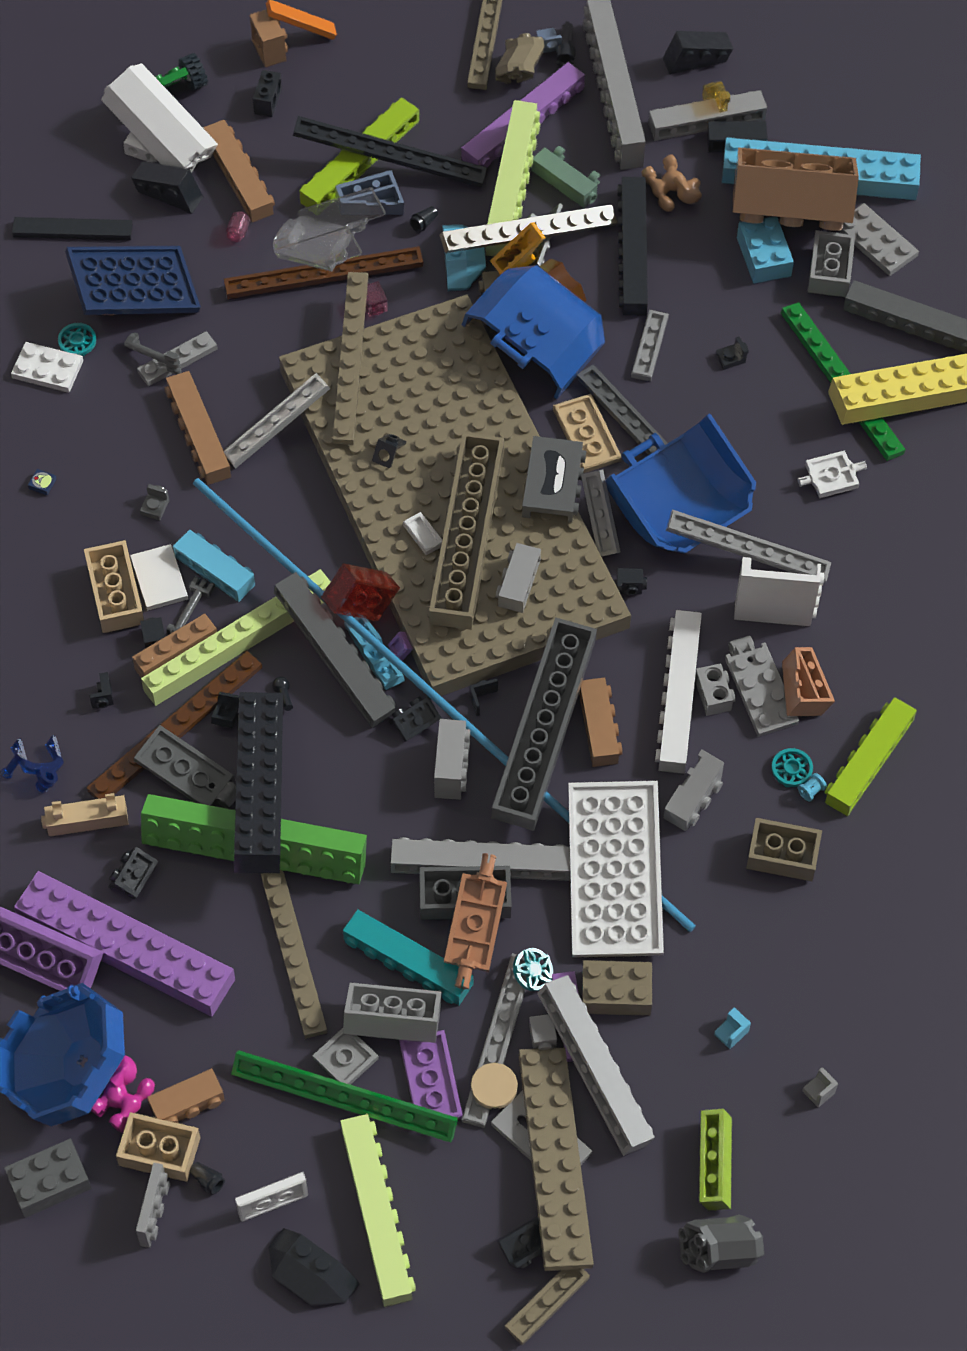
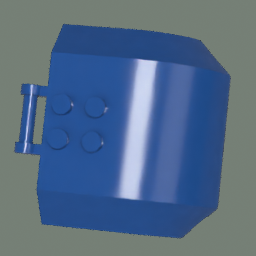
M538 265L509 268L504 271L467 311L461 324L466 327L473 318L482 320L498 333L490 344L494 347L497 346L518 363L520 368L523 369L530 360L537 363L551 375L558 389L554 395L556 400L605 344L602 316ZM505 338L507 341H509L512 345H514L521 352H523L525 356L523 357L521 354H519L516 350H514L507 343H505L503 339Z
M710 413L698 424L666 445L657 433H653L649 436L648 440L632 450L624 451L621 453V457L629 465V468L618 475L613 473L605 480L608 492L628 522L642 538L656 547L683 554L701 544V542L666 531L672 510L727 527L752 511L753 492L756 488V481ZM652 446L657 448L655 452L639 462L634 458Z

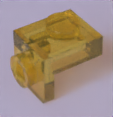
M722 81L703 85V100L714 98L719 112L727 111L731 98L729 92L725 90Z

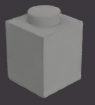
M547 1014L529 1017L533 1049L548 1050L556 1048L555 1026L550 1016Z

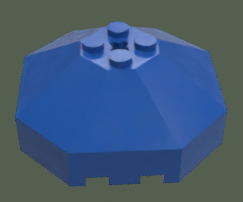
M84 983L75 986L70 985L62 991L48 996H41L37 1001L39 1008L34 1016L20 1010L15 1011L7 1024L10 1030L4 1039L0 1038V1093L6 1095L17 1107L25 1110L32 1119L51 1127L89 1114L125 1056L123 1012ZM83 1057L88 1059V1061L85 1062L84 1067L80 1065V1062L83 1061Z

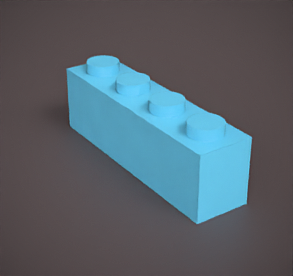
M189 529L173 546L176 559L209 582L214 583L216 587L238 602L255 586L254 573L250 568L241 566L234 557L224 554L217 545H211L199 533H194Z

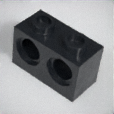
M262 70L253 96L254 114L273 117L282 90L281 73Z

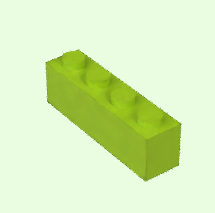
M724 1109L701 1111L700 1203L707 1210L731 1209L732 1118Z

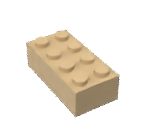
M126 540L84 549L102 632L106 633L141 625L140 621H143L144 617Z

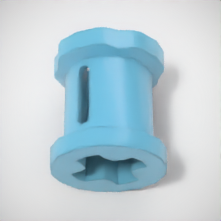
M813 773L811 779L805 784H800L797 789L799 794L810 802L813 800V796L820 790L824 791L827 788V784L819 774Z

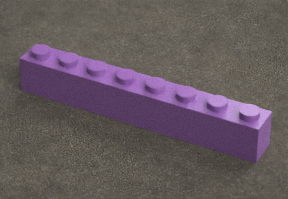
M568 62L520 101L537 103V111L540 112L539 122L541 124L550 114H554L560 106L568 103L571 97L583 90L585 74ZM512 107L461 147L462 161L488 167L494 159L502 156Z

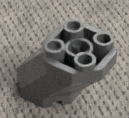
M740 1214L727 1218L693 1220L678 1230L680 1258L684 1264H689L691 1268L702 1273L717 1269L750 1267L758 1262L757 1260L764 1255L763 1236L759 1231L755 1232L752 1228L755 1225L752 1219Z

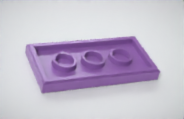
M437 1031L436 1043L399 1040L412 1104L462 1119L463 1115L445 1031Z

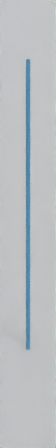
M199 478L193 482L197 489L292 574L297 572L300 577L303 576L309 585L308 589L315 593L319 599L454 720L466 721V729H470V735L506 766L509 757L206 484ZM546 792L544 801L569 823V811ZM662 896V908L691 932L696 925Z

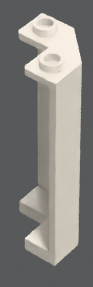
M142 63L129 66L126 71L104 90L105 93L101 100L162 165L190 169L192 173L196 164L209 159L218 144Z

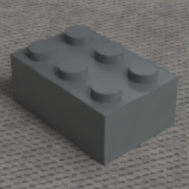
M71 1138L4 1167L25 1218L91 1189L88 1177Z

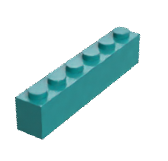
M358 909L343 930V938L348 946L361 949L369 958L382 961L388 969H396L409 981L413 982L415 980L422 984L425 990L440 991L442 999L450 1004L460 1005L474 984V975H471L469 989H463L464 979L462 980L461 989L455 987L459 969L457 965L444 963L443 957Z

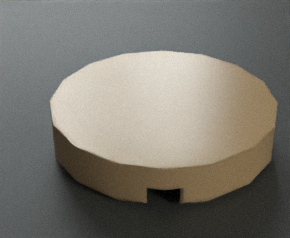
M485 1064L477 1069L472 1077L471 1089L473 1097L478 1104L485 1108H504L512 1103L517 1094L518 1083L516 1075L509 1067L503 1064Z

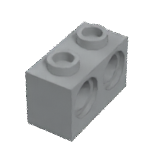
M721 663L697 668L695 683L706 716L731 711L732 704L735 702V695L733 689H729V676L727 671H723ZM715 697H721L722 700H717Z

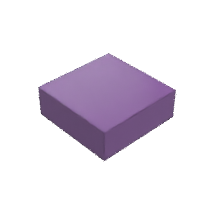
M398 632L388 644L391 652L401 661L413 650L405 632Z

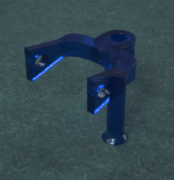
M52 735L45 744L54 760L48 763L28 761L22 739L18 738L11 747L14 757L6 768L1 769L2 776L8 779L12 778L14 770L20 764L23 772L36 774L38 779L35 784L36 789L41 793L47 792L57 782L58 775L56 771L64 764L56 735Z

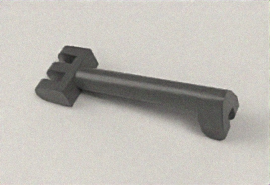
M132 333L126 339L125 347L166 364L168 372L175 375L182 372L178 354L169 351L164 355L141 345L138 340V333Z
M194 577L189 586L190 591L194 593L176 625H168V635L185 626L201 596L210 597L215 588L214 583L210 582L206 588L207 580L203 579L199 584L200 578Z

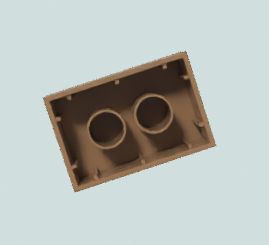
M738 147L733 188V213H740V220L747 223H762L764 215L780 217L779 223L784 226L800 227L803 226L804 219L820 220L819 227L822 229L842 230L843 223H853L859 179L856 158Z

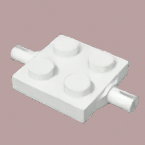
M845 450L806 460L805 463L809 476L798 478V484L800 487L812 484L819 498L857 489L859 482L856 472L866 470L867 465L865 461L853 464L848 459Z

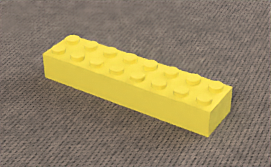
M967 354L833 377L828 394L842 425L967 402Z

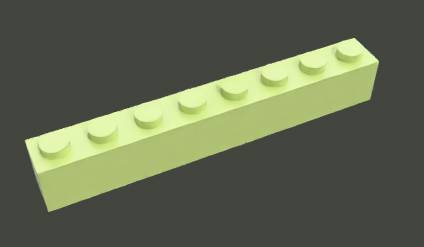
M368 1114L340 1120L383 1305L386 1307L412 1300V1292L416 1291L413 1277L408 1278L406 1269L410 1268L407 1254L403 1255L401 1246H404L403 1235L401 1231L397 1232L395 1224L399 1223L396 1209L391 1210L390 1201H393L391 1187H386L384 1179H388L385 1165H380L379 1157L383 1156L380 1143L375 1144L374 1135H377L375 1122H370Z

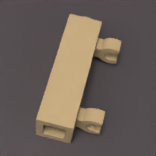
M114 793L105 794L106 798L68 804H61V801L52 802V806L44 807L45 815L41 816L42 827L47 829L49 836L129 825L124 795L115 796Z

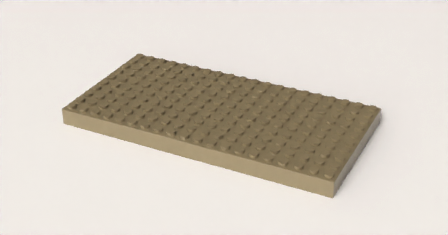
M468 295L364 328L354 445L333 444L342 336L279 357L280 372L291 394L315 373L330 388L300 415L401 632H405L413 648L411 654L422 678L440 696L540 661L555 617L597 629L596 640L629 629L631 614L579 512L577 516L573 515L572 522H568V516L531 512L530 518L522 517V505L533 436H540L496 349L490 344L491 340L481 320L473 318L466 327L461 325L465 314L473 306ZM463 432L504 438V454L472 630L429 624V608L441 548L425 555L403 526V521L421 512L441 539H443ZM387 434H394L400 439L407 441L406 445L397 449L391 468L372 461L378 439ZM380 450L379 457L381 460L387 461L389 459L388 451ZM516 543L541 549V561L523 613L498 607V598L495 597L498 585L502 586L504 581L502 580L503 570L509 566L507 562L510 550L514 551Z

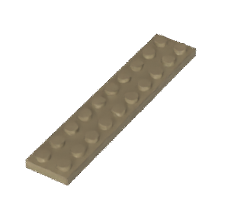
M565 1048L548 1050L520 1049L519 1063L545 1271L593 1268L594 1263Z

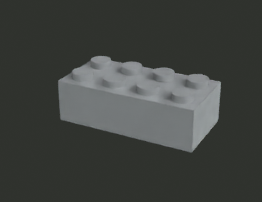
M350 983L344 1010L343 1034L436 1043L441 992Z

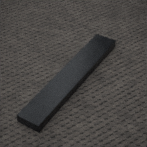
M14 217L12 234L13 237L131 240L133 222L132 220Z

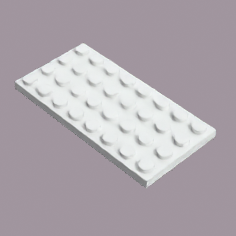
M658 781L569 783L572 957L663 956Z

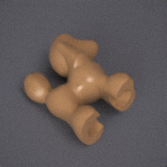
M673 155L666 156L663 159L666 173L662 179H657V175L651 166L643 169L642 177H645L646 184L652 188L654 196L658 198L659 206L666 212L672 211L675 206L674 201L666 196L669 191H677L680 201L687 204L696 203L702 197L699 191L700 181L697 178L686 181L683 174L677 171L678 164Z

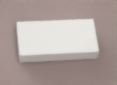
M421 512L403 521L404 528L425 555L441 548V537Z

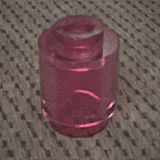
M241 211L232 213L226 229L227 237L230 240L239 242L245 237L250 224V218L246 213Z

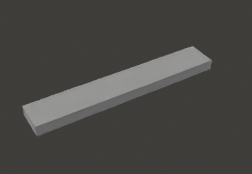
M315 373L224 450L226 458L237 468L330 389L329 386Z

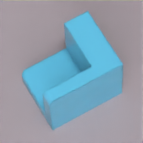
M734 1007L728 1013L727 1020L715 1031L714 1035L731 1049L749 1032L751 1022Z

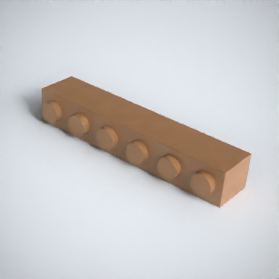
M225 120L203 127L218 144L213 152V156L251 222L253 223L273 215L274 199L271 194H267L266 185L263 181L259 180L256 168L250 165V158L247 153L244 154L242 151L243 148L240 140L235 139L233 128L228 126Z
M190 371L167 377V386L164 387L167 398H171L173 401L171 403L173 413L179 415L177 420L180 429L186 432L184 434L187 446H192L191 455L194 462L199 463L198 472L201 479L205 478L207 485L231 478L230 465Z

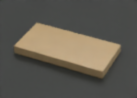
M592 394L553 405V411L567 440L583 442L586 460L585 463H581L580 467L584 468V473L622 461L621 454Z

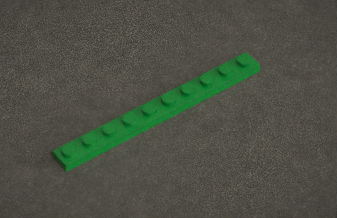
M799 302L782 308L781 315L830 383L833 377L851 374ZM883 418L859 422L886 461L904 455L906 449Z
M237 1051L235 1054L231 1075L360 1115L368 1114L370 1118L451 1142L453 1140L457 1117L246 1052Z

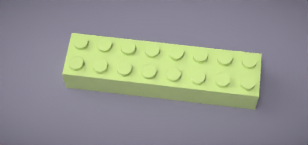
M518 100L513 102L488 224L519 220L522 216V201H525V187L529 183L530 178L529 167H532L533 164L532 153L536 149V134H539L540 112L537 111V103ZM507 244L486 247V255L496 256Z

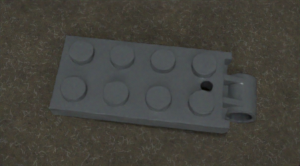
M161 725L157 727L134 757V762L195 803L211 806L216 801L222 808L230 809L236 801V784L232 783L235 778L234 775Z

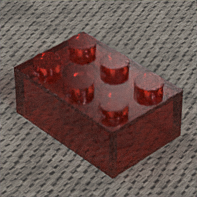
M343 563L330 584L326 587L321 598L333 613L378 621L400 587L387 572Z

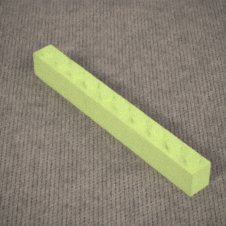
M321 569L308 576L331 598L334 597L333 584ZM275 596L142 677L143 690L153 704L157 706L294 622V620Z

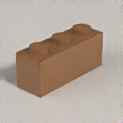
M209 1069L147 1097L155 1118L178 1123V1121L185 1118H194L200 1111L207 1108H216L225 1101L223 1091L213 1069Z

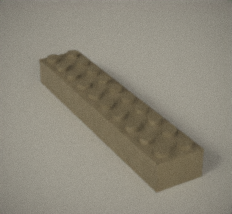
M462 433L429 608V624L472 630L504 454L503 437Z

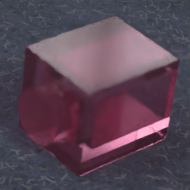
M380 282L368 284L366 301L368 316L380 315L388 311L387 297Z

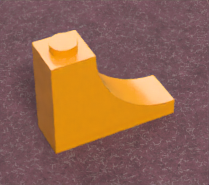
M531 222L494 256L490 262L500 275L509 268L530 266L536 260V257L533 255L534 250L546 237L537 225Z

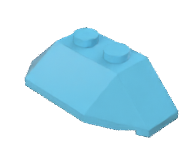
M462 224L442 225L443 231L469 228ZM484 247L445 253L448 291L468 290L471 284L486 269Z

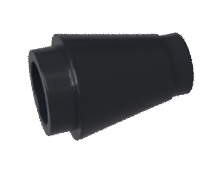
M430 206L413 214L410 219L411 227L417 232L425 231L438 216L436 208Z
M200 1162L194 1163L190 1169V1174L193 1175L207 1193L216 1194L224 1186L225 1179L222 1177V1173Z

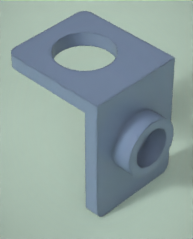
M554 28L537 30L536 32L537 37L544 39L543 53L557 51V47L562 43V36H557Z

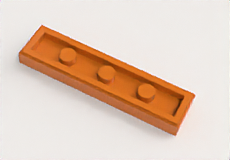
M274 0L266 2L269 17L332 40L337 36L333 22Z

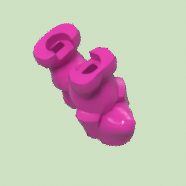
M126 1055L104 1088L103 1095L97 1099L91 1109V1112L95 1115L102 1117L109 1107L120 1108L121 1113L113 1115L109 1122L122 1134L124 1133L130 1112L136 1113L141 1108L142 1101L147 1099L155 1088L153 1080L145 1078L140 1082L135 1095L127 1093L126 1086L135 1080L137 1067L135 1062Z

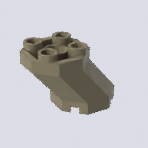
M529 33L520 34L519 38L505 40V53L495 71L496 81L511 83V79H516L517 83L534 78V67L543 53L544 39L542 37H531Z

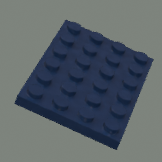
M180 246L66 248L65 254L84 315L199 313L201 307Z

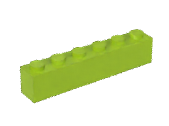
M895 697L890 704L886 702L880 712L882 714L879 719L875 718L869 728L871 730L870 733L862 736L858 744L860 746L858 750H853L849 755L847 766H842L836 775V778H838L836 782H831L826 788L825 794L827 797L825 803L846 816L850 814L914 721L916 709Z

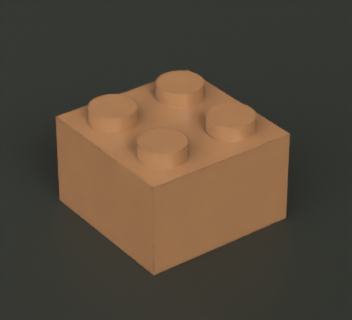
M267 9L250 14L252 42L264 66L268 67L286 61L288 48L285 40L287 35L285 29L280 27V20L269 17Z

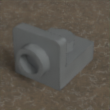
M148 484V494L140 509V515L160 521L169 503L168 490L159 485Z

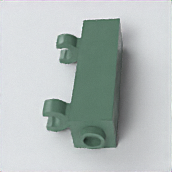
M558 146L553 153L544 147L533 157L531 171L581 207L585 208L589 203L592 204L597 198L600 174L593 171L587 178L563 161L565 156L562 154L565 152V149L561 146Z

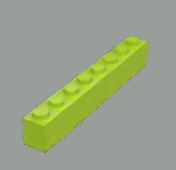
M401 97L396 103H392L384 114H380L371 126H367L363 134L398 142L419 122V109ZM341 150L335 159L329 161L323 170L317 172L311 181L301 187L300 203L319 215L336 199V185L358 179L378 159Z

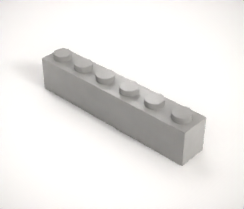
M761 90L751 91L738 95L655 109L649 112L648 124L654 141L706 132L708 122L764 121L766 119L767 106Z

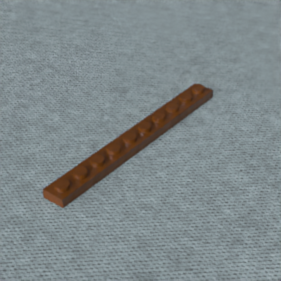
M418 246L224 278L227 299L346 280L348 279V272L368 273V276L419 268L423 267V259L420 247Z
M246 651L160 725L177 737H183L216 708L219 692L233 694L262 669V664ZM155 730L86 787L87 791L95 799L106 798L105 794H116L145 769L134 762V757Z

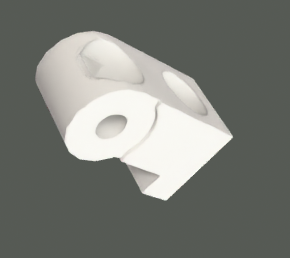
M130 132L124 141L125 154L150 163L158 162L148 149Z

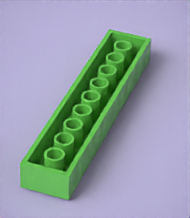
M148 794L141 812L142 844L234 861L236 810ZM281 819L280 870L360 884L365 868L367 835Z

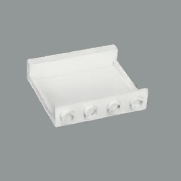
M743 557L735 600L734 620L811 626L812 618L816 619L819 597H821L824 583V573L820 572L821 564H817L815 575L752 570L751 558Z

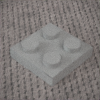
M343 1028L312 1055L313 1060L334 1080L350 1085L378 1060V1055L357 1035L343 1034Z

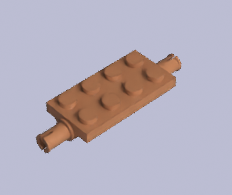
M483 853L479 872L476 875L463 873L444 958V963L459 967L455 987L460 989L463 979V989H469L472 970L489 972L507 887V882L496 880L492 875L497 858L493 854L490 855L489 863H487L488 853Z

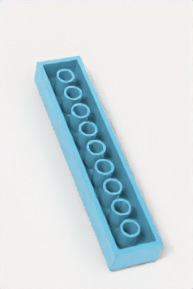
M726 138L722 183L734 184L739 147L856 158L859 174L857 195L909 200L917 199L920 184L921 155Z

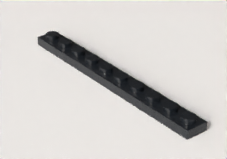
M301 116L297 117L293 136L481 188L487 168Z

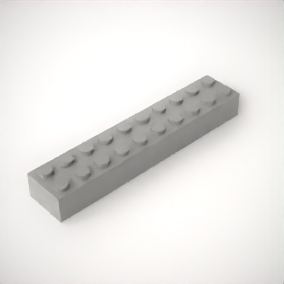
M587 0L586 6H583L584 17L586 18L583 19V29L587 31V45L591 46L589 49L590 58L594 59L593 71L594 74L598 75L596 81L597 87L601 88V103H605L604 116L605 118L608 117L609 120L607 121L608 132H612L611 145L616 149L614 151L615 161L619 162L621 170L643 167L646 141L611 1Z

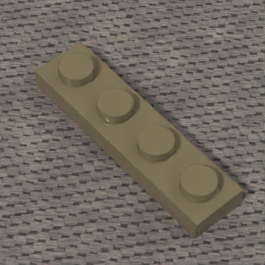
M584 1269L561 1270L505 1325V1329L523 1345L590 1278V1275Z

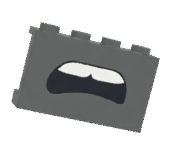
M533 436L522 505V517L530 518L531 512L568 516V522H572L573 515H578L579 503H575L576 498H580L581 485H578V480H582L581 474L584 473V468H580V466L586 460L583 442Z

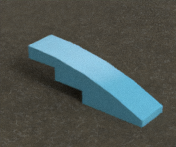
M364 614L354 617L383 644L382 638ZM344 622L357 648L385 690L405 681L402 672L351 626Z

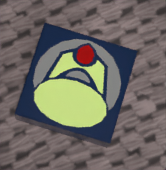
M37 469L28 484V488L48 495L56 481V475Z

